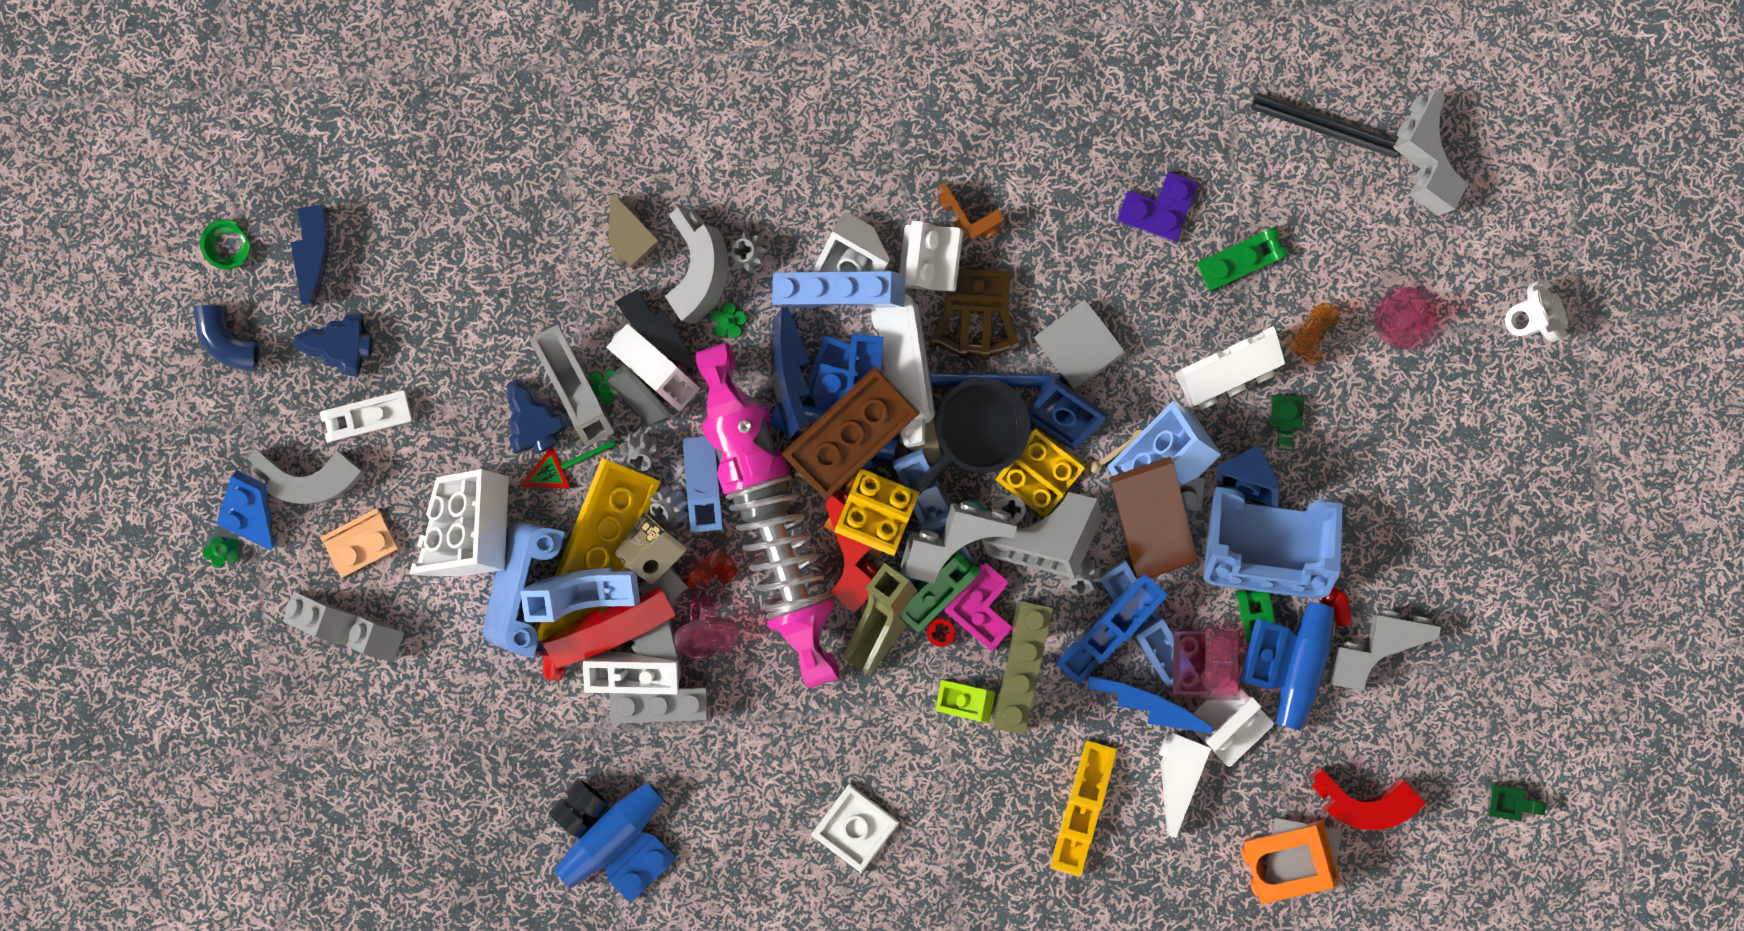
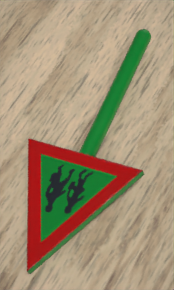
M612 440L563 464H560L552 447L519 487L571 489L563 470L614 447L616 441Z

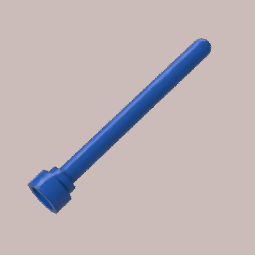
M929 370L931 386H957L964 381L974 378H991L999 380L1010 387H1041L1049 375L1063 383L1062 376L1053 374L932 373Z

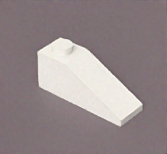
M602 652L583 661L585 693H679L678 661L626 652Z
M1172 733L1171 738H1164L1159 755L1163 756L1161 769L1167 834L1176 838L1211 748L1175 733Z

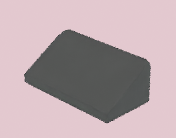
M622 365L608 378V383L647 424H654L670 415V411L626 365Z

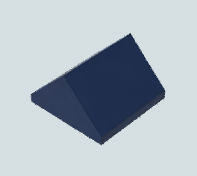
M1051 375L1048 376L1027 407L1032 423L1072 450H1075L1109 415Z
M1260 446L1218 465L1216 470L1217 487H1235L1245 495L1247 500L1270 507H1279L1280 483Z

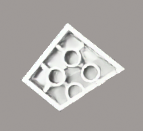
M1273 326L1253 338H1247L1224 351L1217 352L1175 373L1190 407L1199 405L1200 410L1218 403L1216 396L1226 391L1229 397L1246 390L1247 388L1244 383L1256 378L1259 384L1274 377L1275 373L1273 370L1284 365L1285 361L1276 330Z
M479 469L437 477L426 513L430 519L425 536L420 535L417 545L421 547L417 564L412 563L409 574L468 576L504 570L509 476Z

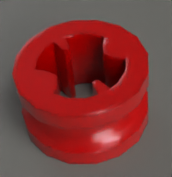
M942 618L935 619L927 627V638L934 646L944 647L953 641L955 629L948 620ZM940 623L943 624V628L947 625L950 629V633L946 634L944 642H938L939 638L934 640L932 637V632L936 631L935 625Z

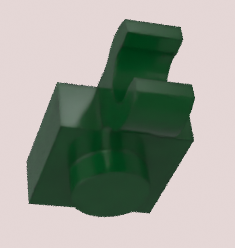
M1271 396L1269 427L1278 428L1277 450L1290 451V449H1293V429L1301 430L1303 425L1304 397Z
M1491 784L1487 816L1521 821L1522 812L1545 815L1546 803L1524 799L1525 789Z

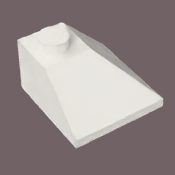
M845 212L833 229L812 272L884 271L890 259L874 227Z

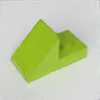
M941 680L935 711L990 723L995 691Z

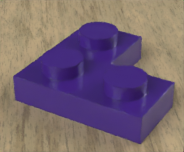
M1168 172L1157 201L1127 191L1117 222L1176 243L1198 182Z

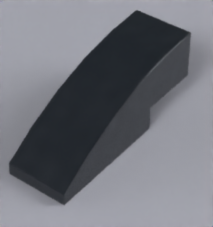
M638 289L615 301L632 326L658 351L690 370L697 368L664 310L653 316Z

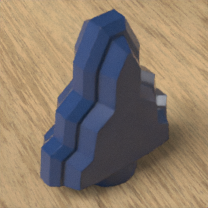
M363 314L345 315L342 321H330L324 329H309L294 336L295 348L308 356L322 357L327 366L339 368L342 375L359 377L362 359H371L373 336L372 333H364Z
M515 379L507 384V401L513 412L509 419V425L512 430L509 441L514 454L531 448L534 449L536 454H540L556 446L559 443L556 435L571 426L562 411H555L548 401L537 399L533 390L519 379Z

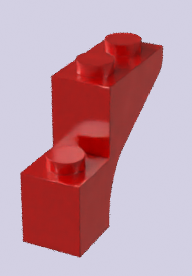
M839 489L826 502V508L834 530L850 494L847 491L841 492ZM836 533L845 563L841 578L834 584L830 592L855 613L869 597L865 588L879 569L868 560L864 562L861 559L871 548L870 546Z

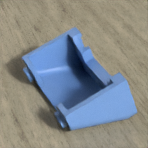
M1231 486L1216 487L1212 500L1204 563V580L1215 586L1318 599L1328 596L1341 569L1343 504L1334 503L1328 499H1319L1310 504L1306 512L1245 504V495L1237 488Z
M520 521L513 523L507 529L505 569L496 571L483 624V634L489 643L530 658L542 656L543 644L538 640L534 622H525V619L519 618L522 607L520 591L527 586L533 558L540 560L554 558L561 548H566L571 536L570 532Z

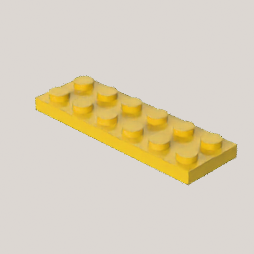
M601 458L555 576L600 568H613V572L620 571L625 563L615 555L616 550L642 513L648 514L652 504L650 498L656 494L661 481ZM611 606L576 610L563 615L554 622H536L534 628L537 631L538 640H545L595 609L601 614Z

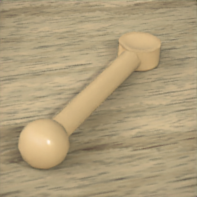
M1143 430L1135 431L1133 438L1101 460L1091 462L1089 465L1090 471L1093 473L1100 472L1103 465L1118 456Z

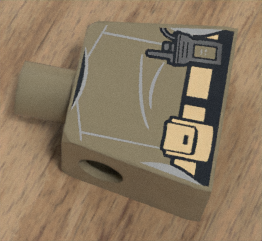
M643 512L616 550L615 555L625 563L620 571H636L637 579L641 577L649 584H654L685 553L687 548L661 524Z

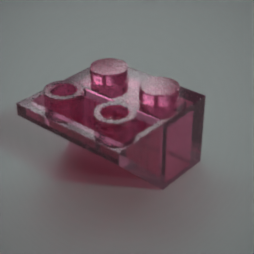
M1174 631L1173 695L1203 700H1241V681H1239L1241 676V636L1239 632Z

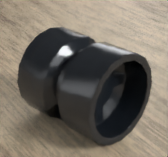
M577 778L566 791L567 799H560L548 813L561 827L579 839L592 825L590 819L598 818L609 803L588 783Z

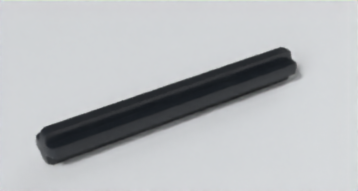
M1256 93L1252 100L1251 109L1391 158H1397L1400 155L1394 149L1397 142L1396 139L1262 93Z

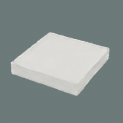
M849 783L811 835L862 873L900 822Z

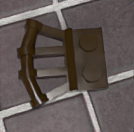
M958 269L956 290L954 292L946 291L945 310L929 346L933 348L939 346L959 355V358L967 359V356H981L982 360H989V357L1010 350L1013 353L1020 351L1019 342L1008 313L1010 272ZM953 311H961L960 342L943 335ZM970 312L983 313L982 344L968 343ZM992 313H999L1007 338L990 344Z

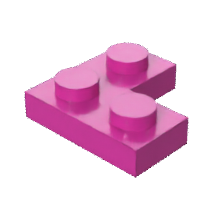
M984 562L976 578L946 606L944 611L990 651H993L1013 628L989 608L1009 582Z

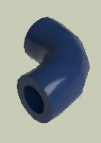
M213 305L194 306L197 336L208 354L227 367L245 371H257L259 366V343L257 339L239 338L231 332L227 326L226 307Z

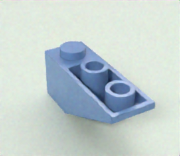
M707 437L683 439L690 531L691 533L724 530L719 479L717 477L716 449Z

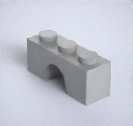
M708 687L679 688L678 694L609 693L611 724L709 719Z

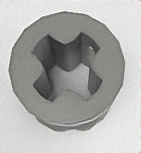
M1005 496L997 503L996 509L1002 510L1003 506L1008 505L1009 500L1014 501V506L1020 509L1019 513L1013 515V519L1017 523L1025 516V504L1018 496Z

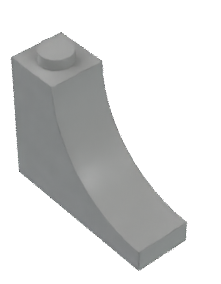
M1068 492L1063 502L1054 512L1034 525L1016 530L1014 538L988 537L983 538L982 542L988 557L1075 579L1103 518L1098 499L1085 493L1079 495Z

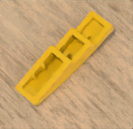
M1086 740L1049 868L1078 877L1082 875L1098 815L1102 809L1117 749Z

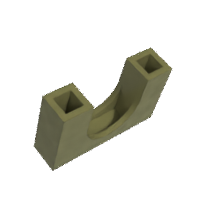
M1023 601L1017 602L1012 624L1013 628L1011 629L1012 641L1000 692L996 695L990 725L995 729L1021 735L1026 733L1053 608Z

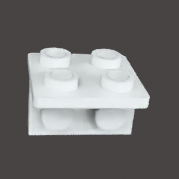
M912 221L911 225L905 226L899 274L906 275L905 288L951 292L956 290L963 235L962 229L938 227L920 221Z
M1228 679L1193 713L1212 725L1211 733L1194 732L1228 767L1232 766L1274 723L1260 709L1261 706L1255 699L1249 697L1232 679Z

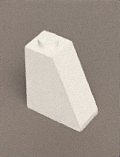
M628 324L622 330L615 333L612 341L606 347L679 412L700 390L699 386Z

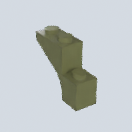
M886 563L883 564L865 588L869 595L868 604L843 654L845 660L867 676L872 674L907 627L899 615L918 591L910 580Z

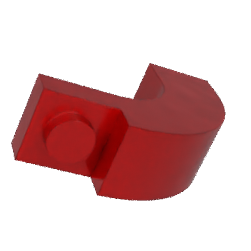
M1317 768L1309 775L1314 781L1311 788L1323 800L1327 797L1330 798L1322 809L1333 818L1354 828L1363 830L1391 828L1411 818L1426 804L1404 780L1399 778L1378 797L1369 800H1357L1349 797L1323 769Z

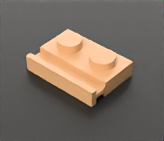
M379 508L320 537L341 578L399 549Z

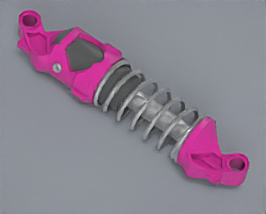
M727 342L696 353L697 366L709 386L707 415L701 423L704 436L707 437L716 449L720 461L717 477L719 478L724 495L727 494L725 498L733 499L729 509L732 511L740 510L743 520L737 524L736 529L746 531L759 528L761 535L744 543L742 549L754 551L766 548L767 555L752 562L749 569L752 571L773 569L774 574L760 581L756 589L759 591L779 589L781 593L763 605L764 610L772 611L766 616L768 627L781 633L783 638L799 653L801 676L807 688L810 689L838 680L840 672L833 653L826 652L820 645L822 627L835 605L833 599H830L831 595L828 593L808 597L806 589L823 581L825 576L822 574L801 576L799 569L815 562L818 556L807 554L795 557L793 549L810 541L811 535L799 534L788 537L786 531L802 522L805 516L802 514L781 516V514L787 513L790 505L797 500L798 496L787 494L789 489L787 482L790 481L791 475L788 474L790 471L786 459L782 455V451L774 446L769 431L771 414L768 405L764 401L744 394L732 382V372L736 369V361L732 349ZM781 600H783V602H784V603H780V604H775V603H777V602H779V601H781Z

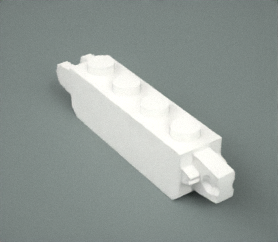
M905 294V307L875 308L876 310L871 312L875 330L879 329V336L884 337L882 359L885 370L882 372L920 411V414L900 431L904 445L906 447H914L925 444V423L931 422L935 416L919 306L915 304L910 296Z

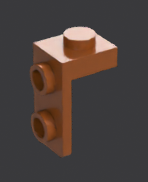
M944 182L939 185L941 193L937 195V198L946 212L951 209L957 220L953 224L955 228L963 230L962 239L968 237L970 242H973L983 236L987 240L1002 231L1000 225L1004 223L1005 219L999 209L971 225L947 184Z

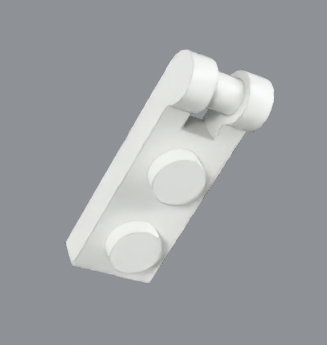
M405 390L319 412L321 421L326 424L328 433H325L327 443L414 422ZM345 416L347 428L340 429L338 418Z

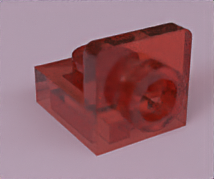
M718 548L700 563L683 582L691 590L700 582L703 586H706L715 577L723 585H726L739 573V569L735 566L733 559Z

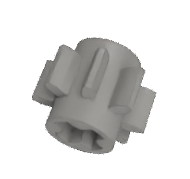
M742 232V239L737 241L731 239L730 242L733 246L731 252L727 254L728 257L736 260L733 265L735 269L741 270L745 265L746 271L753 273L754 266H765L763 258L764 254L768 253L769 250L760 246L762 242L761 237L755 235L751 240L749 234Z
M645 433L629 434L628 443H621L620 455L623 456L622 464L624 466L628 465L630 469L636 472H642L647 469L651 470L652 461L659 462L660 450L657 449V439H651Z
M666 486L650 498L653 502L650 506L651 516L659 524L664 525L668 523V526L672 528L689 516L686 512L688 509L687 497L680 490L671 491V488Z
M1084 557L1075 579L1061 575V583H1066V591H1071L1076 595H1086L1092 590L1095 591L1096 582L1101 581L1100 568H1095V560H1090L1088 557Z

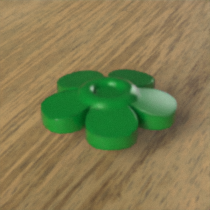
M725 303L722 311L714 310L711 313V321L720 323L715 326L714 333L718 337H724L728 331L731 338L739 337L742 334V329L738 325L746 323V314L743 311L736 312V305L734 303Z
M607 369L604 377L599 370L593 371L589 377V380L593 383L591 387L597 397L601 394L600 400L604 404L612 403L614 395H619L607 381L615 372L613 369Z
M214 537L210 540L211 546L205 547L202 551L204 559L211 560L212 566L215 568L224 567L225 560L231 564L239 560V553L236 551L239 545L232 538L224 542L222 537Z

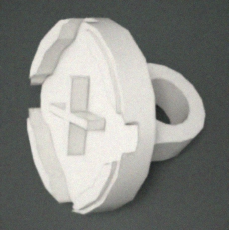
M1542 279L1529 284L1527 289L1528 300L1513 306L1507 312L1505 318L1506 327L1513 335L1525 337L1541 331L1545 338L1551 342L1567 336V332L1563 331V329L1568 328L1566 311L1560 297L1556 293L1551 294L1548 288L1552 287L1549 282ZM1521 312H1525L1529 316V323L1524 329H1520L1516 325V318Z

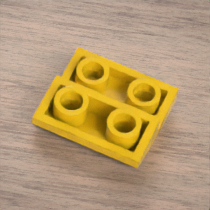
M1036 427L1030 434L1028 443L1020 457L1004 468L995 480L1015 496L1022 499L1024 503L1043 518H1046L1085 469L1086 465Z
M860 468L834 532L894 556L920 492Z

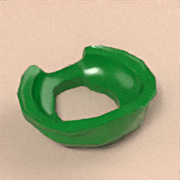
M219 219L210 222L203 230L200 237V249L204 258L212 266L218 269L232 270L241 266L248 258L250 241L243 229L238 225V222L230 219ZM236 232L243 242L238 253L231 258L220 256L215 248L217 239L222 234Z

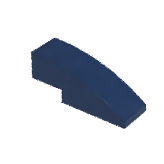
M323 204L297 209L303 240L290 242L301 305L305 307L314 305L327 269L330 249V224L328 208Z

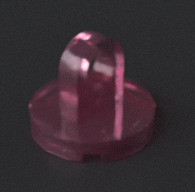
M1411 287L1396 288L1386 293L1377 303L1373 319L1374 329L1378 337L1389 347L1399 350H1413L1425 344L1434 334L1437 325V310L1432 300L1422 291Z
M697 597L693 599L690 606V622L678 629L674 636L676 649L680 651V654L693 659L711 658L714 656V652L721 650L722 653L728 652L736 645L739 639L736 624L730 619L716 617L714 604L711 599Z

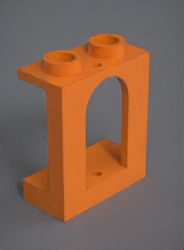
M1323 820L1312 822L1306 827L1255 838V836H1252L1243 842L1242 856L1247 866L1250 865L1253 878H1251V888L1256 897L1259 896L1261 904L1333 889L1341 882ZM1309 844L1317 875L1278 884H1270L1265 881L1266 873L1261 859L1263 855Z

